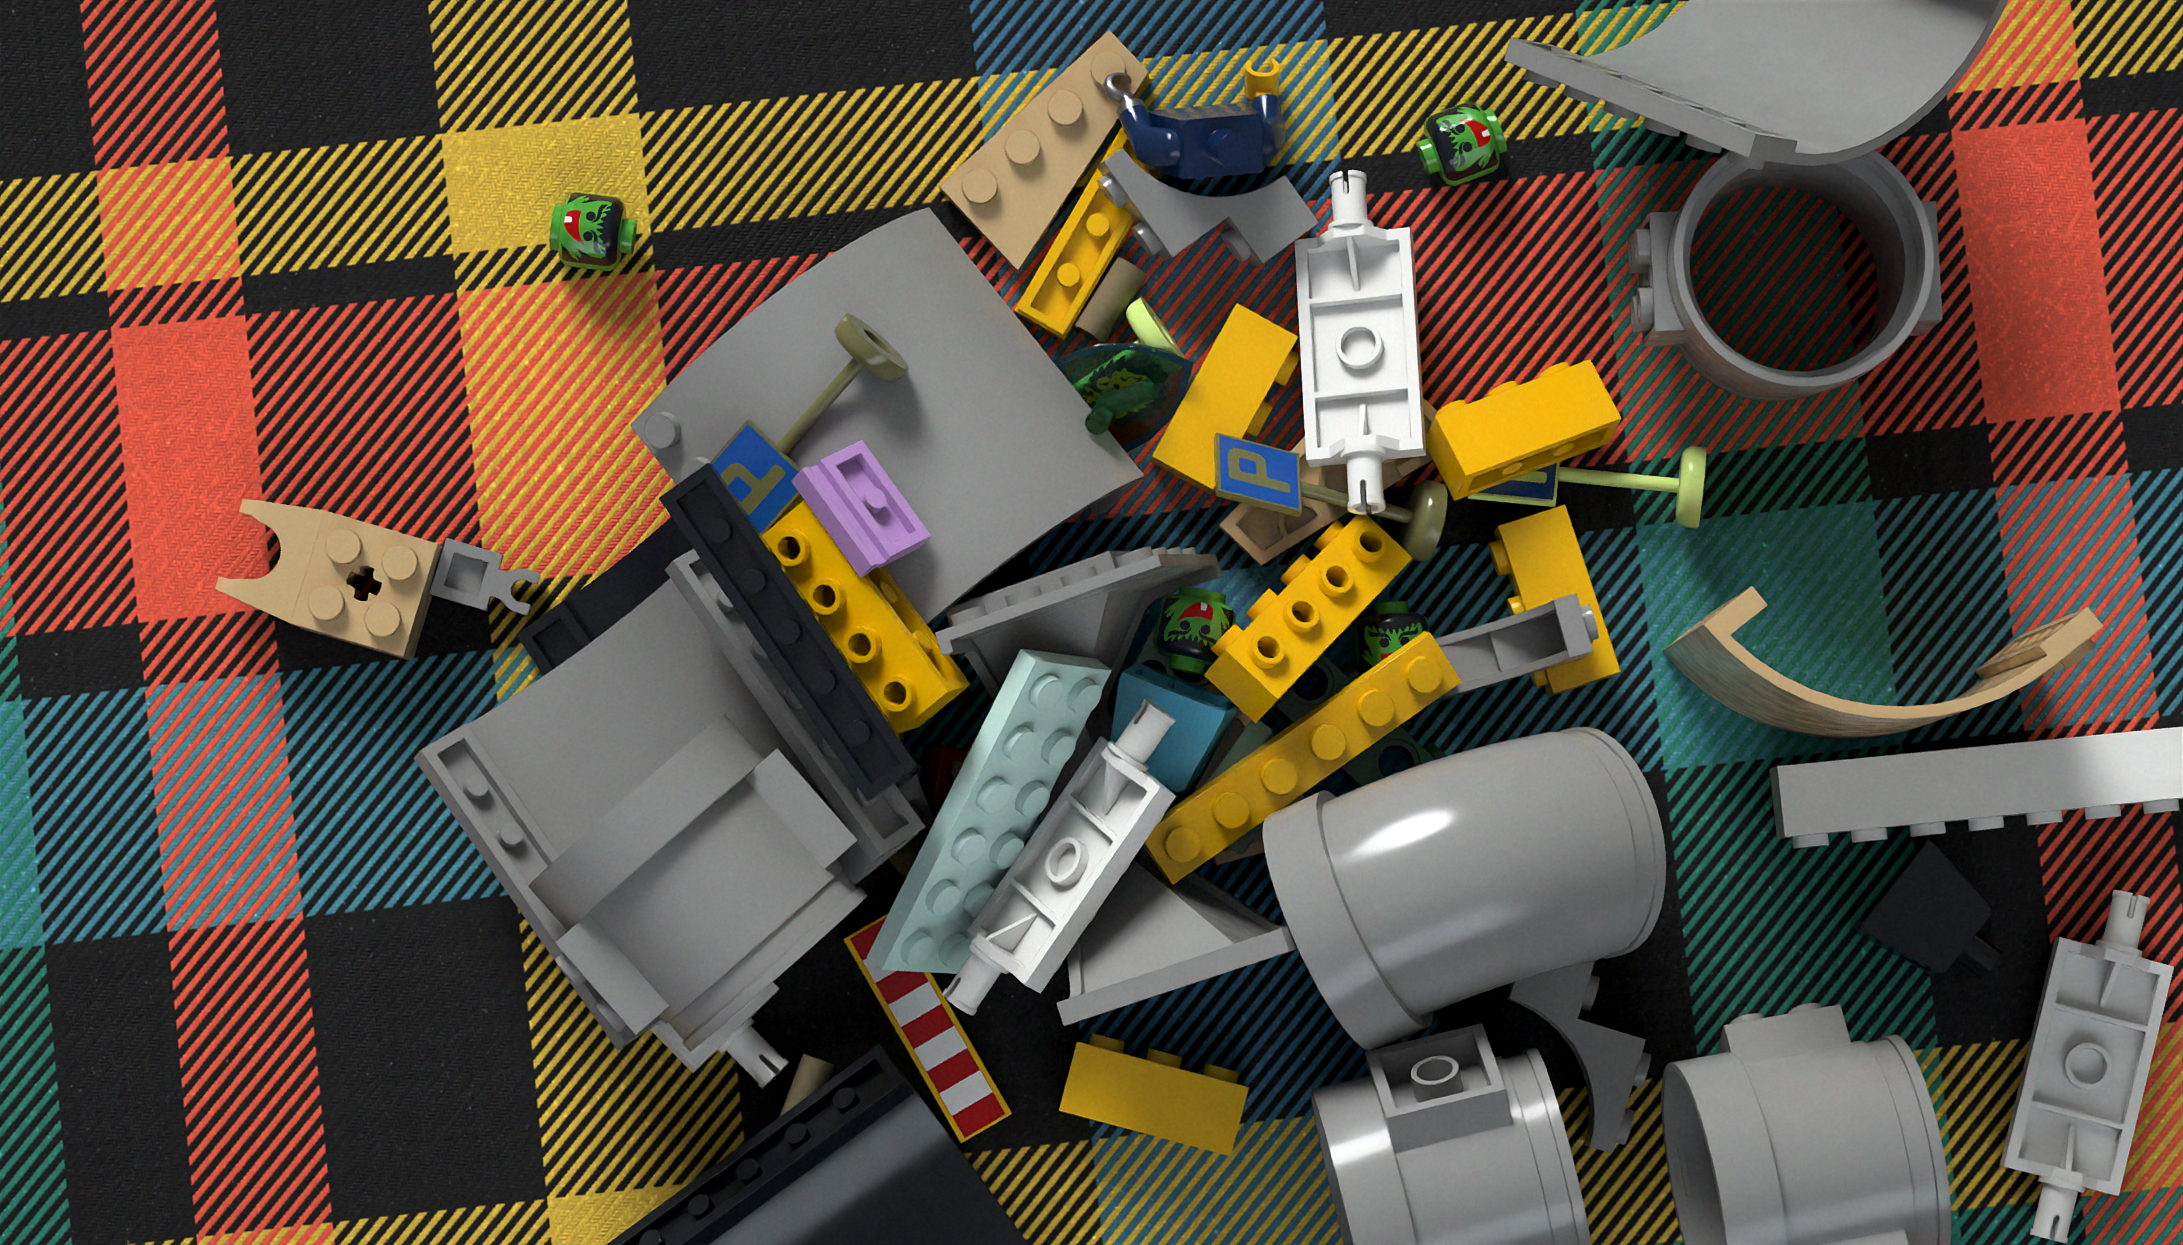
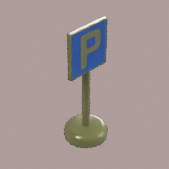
M847 313L835 327V335L838 342L853 358L777 445L751 420H747L710 462L721 475L761 535L773 527L800 496V493L791 481L800 472L801 468L787 454L861 370L865 368L881 380L892 383L900 379L909 369L902 356L882 336L854 315Z
M1216 432L1214 436V462L1217 497L1300 517L1302 513L1301 497L1347 508V503L1349 502L1348 493L1300 481L1299 453ZM1424 480L1414 487L1405 508L1386 503L1385 510L1372 514L1371 505L1367 504L1366 499V511L1368 514L1401 522L1399 531L1400 546L1413 557L1412 560L1425 562L1434 552L1444 526L1448 496L1446 485L1433 480Z

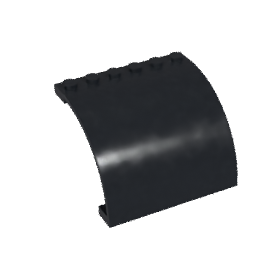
M705 464L659 497L671 517L655 532L568 600L562 601L516 634L542 674L546 675L607 631L670 579L665 571L669 564L676 558L694 549L867 801L874 799L894 784L898 789H901L921 769L920 763L713 464Z
M878 1044L607 1245H1029V1243L927 1104L883 1047Z

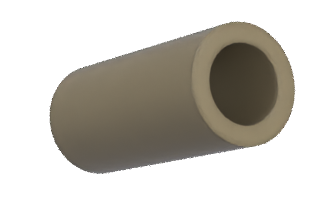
M1117 257L1074 326L1100 344L1105 343L1147 275L1132 263Z
M803 1053L780 1116L831 1080L836 1065Z

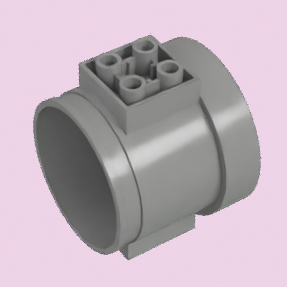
M1876 150L1839 163L1817 166L1790 165L1765 161L1763 170L1751 169L1729 162L1727 160L1728 152L1706 171L1688 195L1680 211L1650 212L1641 226L1635 229L1634 238L1628 239L1629 272L1639 273L1640 288L1637 289V296L1631 297V326L1633 332L1642 331V346L1676 345L1689 364L1708 381L1725 391L1744 398L1766 402L1792 401L1848 384L1882 363L1908 336H1923L1942 321L1936 201L1921 202L1905 176ZM1774 186L1794 188L1811 193L1840 210L1855 225L1868 245L1874 261L1878 282V300L1873 324L1866 340L1856 355L1842 363L1819 370L1785 371L1760 365L1729 347L1713 331L1703 316L1691 283L1690 251L1692 239L1698 221L1707 209L1720 200L1740 191Z
M725 714L643 781L566 849L528 886L568 931L555 942L563 952L555 959L556 963L578 987L588 980L603 999L595 1007L618 1033L628 1026L637 1035L659 1016L665 1024L669 1023L684 1040L682 1044L689 1052L705 1041L760 994L868 896L860 886L856 887L842 871L844 867L837 860L840 855L857 841L856 837L778 749L764 759Z
M1808 1003L1791 1009L1787 1014L1764 1018L1762 1014L1757 1013L1740 1016L1731 1021L1730 1024L1723 1026L1717 1054L1670 1062L1665 1067L1661 1089L1664 1146L1674 1206L1684 1245H1950V1191L1939 1127L1920 1067L1911 1049L1900 1036L1893 1034L1882 1036L1877 1041L1866 1043L1863 1041L1851 1042L1840 1004L1822 1007L1818 1003Z
M1481 1023L1365 1051L1370 1076L1310 1090L1318 1138L1344 1245H1591L1584 1203L1565 1126L1546 1066L1537 1048L1523 1050L1522 1054L1502 1058L1501 1056L1494 1057Z

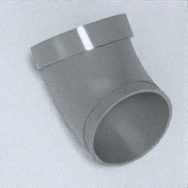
M1575 727L1559 732L1541 733L1463 751L1395 773L1339 797L1322 790L1266 816L1263 822V845L1269 873L1296 946L1317 988L1337 1020L1352 1039L1368 1051L1385 1047L1428 1028L1432 1024L1434 1011L1474 995L1542 973L1596 961L1601 958L1622 956L1634 951L1652 932L1664 898L1666 851L1662 825L1652 792L1638 765L1624 747L1608 734L1590 727Z

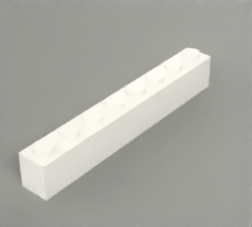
M2183 726L1776 766L1770 769L1777 839L1793 837L1794 848L1829 845L1828 834L1851 832L1852 843L1888 839L1886 828L1909 826L1910 837L1945 834V822L1968 820L1969 831L2004 828V816L2026 814L2028 826L2063 822L2062 811L2084 809L2086 820L2121 816L2120 805L2143 803L2144 814L2179 811L2178 799H2183Z

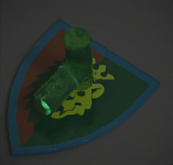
M1102 343L1073 351L1052 360L1091 408L1085 419L1087 430L1092 434L1100 435L1108 429L1126 453L1151 440L1171 420L1187 392L1194 362L1164 349L1136 343Z

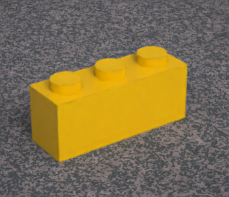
M1236 303L1153 452L1151 463L1212 496L1215 491L1214 436L1216 432L1244 439L1246 433L1255 437L1259 435L1273 409V406L1264 402L1272 386L1277 382L1285 387L1301 359V355L1292 351L1298 336Z
M1590 359L1572 366L1568 362H1561L1547 368L1537 379L1521 385L1517 381H1509L1491 390L1483 399L1469 404L1465 400H1457L1445 405L1434 415L1425 440L1431 457L1454 501L1609 444L1621 420V416Z
M1564 504L1498 526L1494 530L1496 541L1488 543V547L1498 576L1508 574L1515 595L1507 599L1510 616L1539 607L1554 599L1577 593L1580 606L1590 605L1598 629L1599 638L1591 643L1593 652L1582 660L1531 673L1530 676L1534 686L1537 688L1545 685L1548 697L1620 673L1621 671L1566 505Z
M1091 1033L1089 1044L1077 1041L1059 1111L1231 1156L1249 1089L1247 1086L1237 1084L1240 1072L1205 1063L1203 1075L1180 1069L1183 1057L1148 1048L1146 1059L1123 1054L1126 1042Z

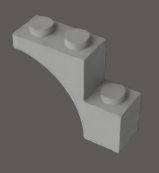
M1123 148L1096 166L1103 175V177L1097 180V183L1106 198L1117 209L1123 205L1126 207L1137 223L1131 228L1137 241L1150 256L1159 253L1164 261L1177 255L1221 222L1227 230L1221 236L1231 253L1241 263L1248 259L1252 266L1255 267L1265 263L1319 223L1285 175L1252 192L1227 197H1209L1186 193L1156 180L1138 166Z
M1576 593L1554 599L1544 605L1510 617L1436 638L1437 644L1462 681L1442 695L1441 699L1445 700L1510 682L1516 677L1582 660L1593 652L1591 643L1599 638L1596 621L1590 605L1580 606Z
M1593 961L1509 983L1505 999L1532 1010L1546 1020L1566 1041L1576 1057L1586 1084L1589 1105L1588 1130L1584 1145L1613 1154L1616 1143L1626 1144L1632 1127L1635 1111L1626 1108L1632 1086L1642 1088L1647 1076L1651 1054L1643 1052L1646 1039L1578 1019L1581 1009L1591 1010L1598 990L1600 977L1591 975L1594 965Z

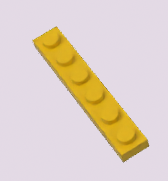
M1426 631L1422 632L1165 812L1163 818L1155 826L1143 846L1167 882L1174 885L1262 823L1266 816L1285 807L1462 682L1432 634Z

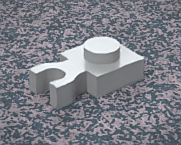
M446 538L429 594L487 611L490 599L494 597L500 599L511 611L528 616L532 605L517 602L512 596V588L516 582L521 580L538 585L541 573L528 569H516L508 572L500 570L503 554Z

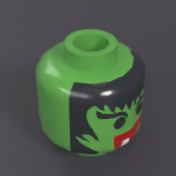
M1471 101L1430 115L1424 122L1425 139L1416 142L1421 162L1427 174L1430 175L1438 172L1442 180L1451 186L1460 185L1494 172L1499 166L1500 154L1507 151L1506 141L1494 111L1491 108L1483 111L1477 103Z
M582 192L572 193L566 198L564 205L555 204L550 227V250H558L559 258L566 266L611 271L618 266L622 253L633 254L637 233V220L626 218L625 204L618 197Z
M1180 586L1178 594H1172L1163 599L1153 645L1160 654L1171 657L1169 669L1203 676L1205 665H1212L1217 660L1218 656L1211 648L1236 623L1234 610L1224 604L1226 599L1224 594L1196 587Z
M1406 601L1372 604L1373 615L1358 619L1353 628L1357 671L1361 675L1422 632L1430 633L1428 619L1419 613H1409Z

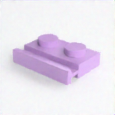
M863 440L821 459L810 468L807 466L801 469L791 481L860 578L866 576L877 567L880 569L921 548L931 537L929 531Z

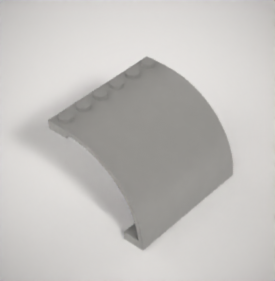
M1689 0L1674 15L1654 30L1631 43L1611 51L1592 56H1580L1551 44L1510 38L1504 61L1527 69L1524 77L1527 81L1551 88H1558L1560 83L1566 85L1563 94L1567 97L1592 104H1598L1599 98L1605 100L1603 111L1631 120H1638L1639 115L1645 116L1644 127L1649 130L1676 137L1679 136L1680 131L1687 133L1685 143L1689 146L1713 153H1721L1722 148L1730 150L1727 160L1740 166L1763 170L1765 161L1790 165H1826L1860 157L1880 148L1906 132L1925 117L1952 90L1969 69L1987 42L2008 0Z
M929 207L909 213L874 229L831 254L777 291L708 347L630 425L676 484L682 482L705 464L710 463L747 420H751L777 445L853 358L836 338L835 327L847 313L866 323L902 356L909 369L900 379L891 383L881 380L863 368L787 456L801 469L807 466L810 468L821 459L863 440L931 534V537L921 548L884 566L927 625H930L954 603L1008 561L1087 508H1090L1096 516L1107 512L1145 476ZM801 495L778 521L804 500Z
M694 549L673 560L665 569L670 579L599 637L507 701L473 722L460 726L421 749L414 757L418 766L554 960L563 953L555 942L568 931L528 887L529 884L643 781L724 714L764 759L778 749L856 837L857 841L837 858L838 862L844 867L842 871L855 885L925 828V825L895 784L874 799L867 801ZM562 970L617 1050L663 1022L657 1016L637 1035L628 1026L618 1033L595 1007L603 997L587 980L578 987Z

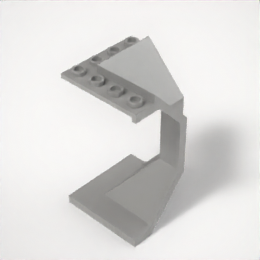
M1151 546L1134 551H1107L952 606L945 611L950 627L935 632L942 656L964 655L971 663L993 701H995L1020 649L1096 658L1112 670L1102 689L1099 703L1091 711L1076 741L1072 756L1065 762L1050 792L1048 804L1039 814L1041 821H1043L1099 737L1102 736L1110 741L1113 723L1111 710L1112 695L1149 608L1157 600L1179 592L1180 586L1194 587L1223 577L1216 554H1197L1195 547L1183 550L1180 547L1168 550L1166 547H1160L1152 550ZM1142 845L1126 872L1120 877L1098 909L1093 920L1087 925L1067 954L1070 997L1056 1004L1063 1025L1066 1026L1298 948L1288 926L1272 922L1193 870L1174 885L1168 883Z

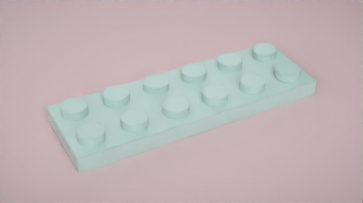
M1020 649L867 955V958L881 970L957 974L972 953L969 945L974 939L967 930L1023 850L1024 843L1039 814L1048 804L1050 792L1065 762L1068 761L1075 750L1076 741L1091 711L1100 701L1102 689L1112 670L1098 659Z

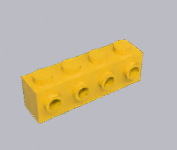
M805 500L762 535L898 733L920 727L971 685L950 655L942 656L936 636L885 567L880 569L877 567L866 576L860 578Z
M1357 514L1346 526L1336 519L1313 544L1321 552L1312 561L1303 553L1280 578L1287 587L1278 596L1269 588L1246 612V615L1253 622L1244 631L1234 624L1211 648L1218 658L1205 672L1204 676L1255 724L1413 559L1367 514Z

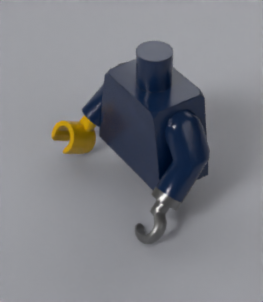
M1271 59L1270 72L1268 73L1255 72L1252 70L1251 60L1246 62L1244 93L1246 97L1252 100V103L1245 102L1147 111L1143 100L1134 98L1131 92L1118 90L1112 84L1115 82L1126 85L1131 84L1132 79L1129 75L1119 72L1112 73L1105 78L1103 84L1106 95L1111 100L1121 104L1117 108L1116 113L1137 159L1145 164V169L1184 179L1259 173L1264 170V158L1276 154L1282 148L1285 141L1280 99L1277 97L1279 92L1280 65L1275 59Z

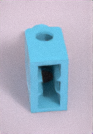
M1137 663L1121 672L1110 740L1116 743L1140 708L1143 699L1149 700L1166 711L1171 717L1176 719V722L1173 726H1170L1146 761V764L1149 766L1147 772L1167 789L1178 793H1185L1197 785L1235 717L1238 707L1225 696Z

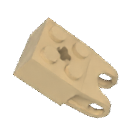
M242 500L239 509L240 513L257 519L276 533L281 547L280 558L275 568L262 578L228 579L218 577L215 590L301 629L413 661L432 599V595L429 593L443 550L442 546L431 541L325 510L258 500ZM373 572V579L381 583V589L377 595L369 593L367 601H361V592L356 589L357 583L361 577L366 578L367 573Z

